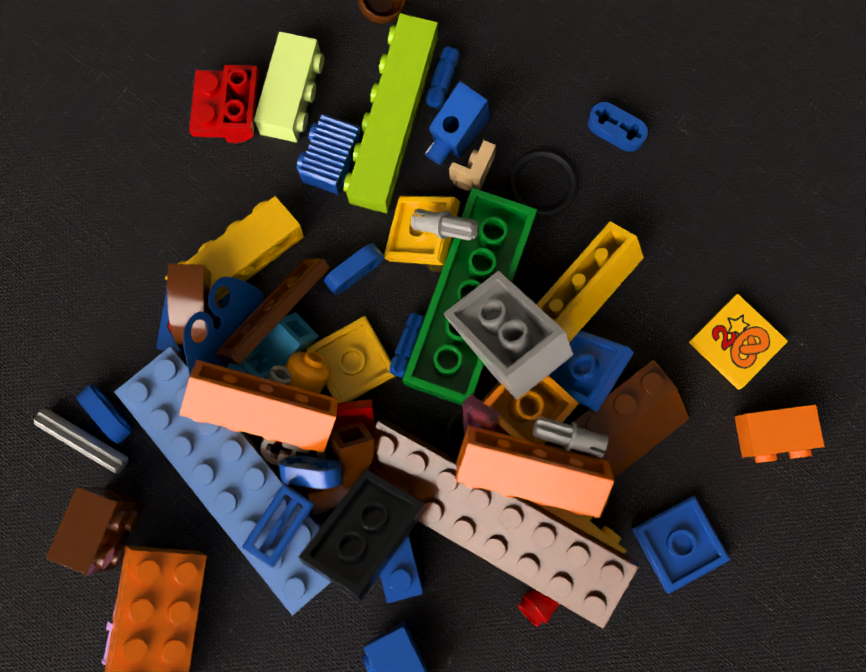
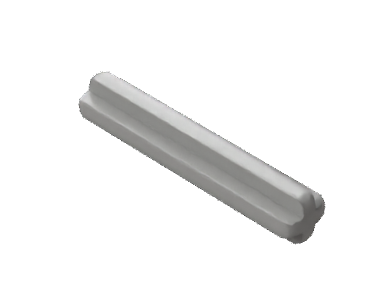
M42 409L34 418V424L113 473H121L129 461L128 457L50 410Z

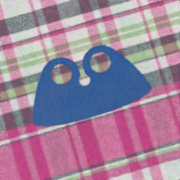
M233 277L217 279L210 290L209 306L212 313L216 317L221 318V327L215 329L210 315L206 312L198 311L188 319L184 328V351L189 376L196 360L222 367L228 364L215 354L216 350L263 302L264 294L261 290L250 283ZM221 286H226L230 292V301L225 308H219L215 303L216 291ZM197 320H203L207 325V335L202 342L197 343L191 337V328Z

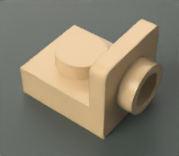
M484 140L479 151L475 149L472 151L467 168L452 162L449 168V176L454 185L470 191L472 188L480 190L494 161L496 145Z

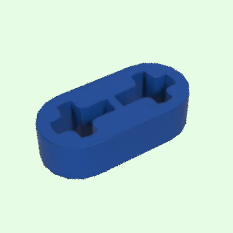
M608 102L596 104L592 108L587 120L590 131L595 135L628 152L638 150L648 135V129L644 122ZM603 114L609 116L604 124L598 122L599 117ZM631 129L637 132L632 141L626 138Z
M370 243L332 270L325 277L324 283L334 295H339L374 270L384 260L385 256L375 243Z
M89 384L76 395L81 406L112 441L120 444L133 433V429L127 420L95 385Z
M295 455L279 461L281 481L287 484L327 489L336 487L343 482L341 462L338 460Z

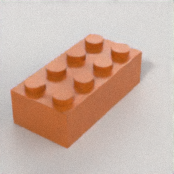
M139 546L125 547L104 672H189L206 563L205 554L193 550Z

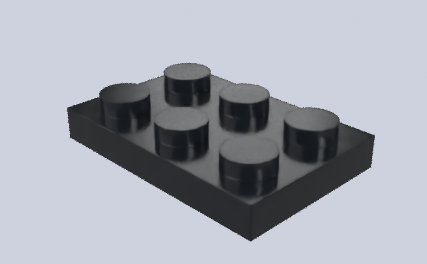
M365 469L298 558L301 563L361 602L425 512V503Z

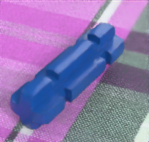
M449 46L443 48L440 56L441 60L438 62L430 84L432 86L426 96V104L429 107L440 109L443 106L444 96L448 91L454 74V68L459 60L460 53L456 48Z
M416 313L409 315L406 328L403 330L396 348L395 357L392 358L389 366V372L392 375L400 378L404 377L425 319L424 316Z

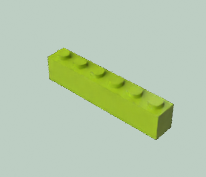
M400 13L397 25H391L388 35L389 52L382 55L379 66V73L382 74L379 83H374L370 97V102L373 103L370 113L366 112L362 121L361 130L364 132L362 142H357L354 147L352 160L355 162L352 173H347L344 181L343 191L347 192L349 203L352 205L388 213L438 40V22Z

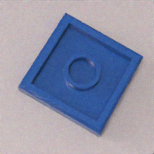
M580 330L569 343L573 356L550 373L549 376L573 397L579 405L598 412L634 352L628 346Z
M693 495L631 528L666 593L679 589L731 560L698 500Z

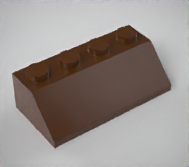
M655 360L650 361L609 392L598 412L587 409L572 421L577 423L579 428L608 435L606 451L601 449L604 452V456L599 458L575 449L570 451L609 461L613 478H615L689 419L677 387ZM546 441L544 444L564 450L563 445Z

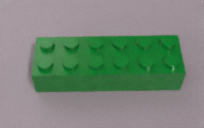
M475 188L471 189L461 218L475 220L478 223L477 237L471 240L453 239L403 377L404 386L469 408L484 363L447 320L444 312L497 271H500L509 281H513L537 209Z

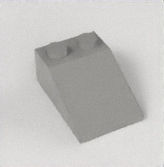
M497 271L444 312L447 320L494 377L516 400L573 356L565 330L500 271Z

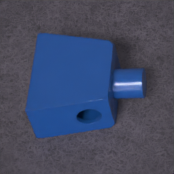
M460 81L430 125L429 130L434 142L428 148L425 155L439 166H441L450 152L460 158L490 120L488 100Z

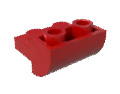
M224 65V71L196 70L189 132L193 137L226 138L228 143L244 142L253 137L259 82V69L257 66Z

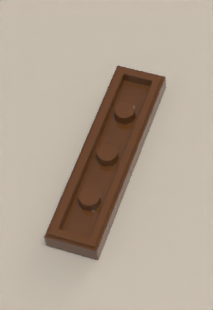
M303 259L216 350L215 354L223 362L240 365L329 270L330 267L325 260Z

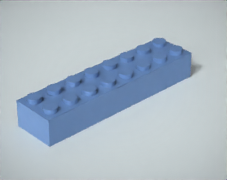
M170 346L114 392L293 616L331 583L301 563L298 558L323 524L316 516L312 517L311 513H309L274 568H271L242 548V545L284 482L281 481L279 470L274 464L267 462L262 457L260 447L247 432H235L224 426L209 422H197L190 417L179 415L190 376L185 355ZM288 495L285 497L254 546L260 548L291 501V497ZM300 503L297 505L266 552L267 555H272L303 508V505Z

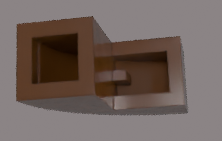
M168 263V314L171 331L180 350H184L183 334L185 325L194 313L198 311L206 312L213 319L214 328L217 329L218 318L208 308L212 274L205 265ZM197 320L191 328L192 339L199 343L207 335V325L203 320Z
M362 421L332 429L329 436L332 459L341 462L343 482L336 487L327 489L301 486L302 495L316 503L310 512L312 517L337 506L365 469L369 470L374 455V438Z

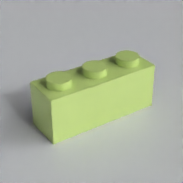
M279 32L254 118V123L260 135L298 142L300 132H305L308 123V113H306L308 102L312 103L316 94V83H314L316 73H321L324 65V54L320 53L317 39Z

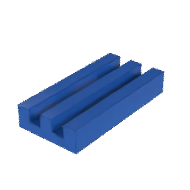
M283 483L242 545V548L271 568H274L316 503L307 499L286 483ZM288 495L292 498L260 548H257L254 544ZM299 503L303 505V508L272 555H267L266 552Z

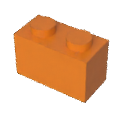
M816 405L748 413L734 417L742 458L754 456L756 463L777 461L776 453L789 452L790 459L812 456L811 449L825 447Z

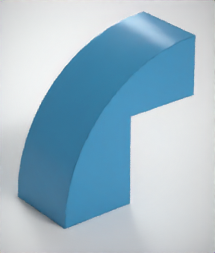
M297 313L285 316L240 365L230 363L227 368L266 379L273 366L280 365L284 367L293 353L305 352L306 348L311 346L319 336Z

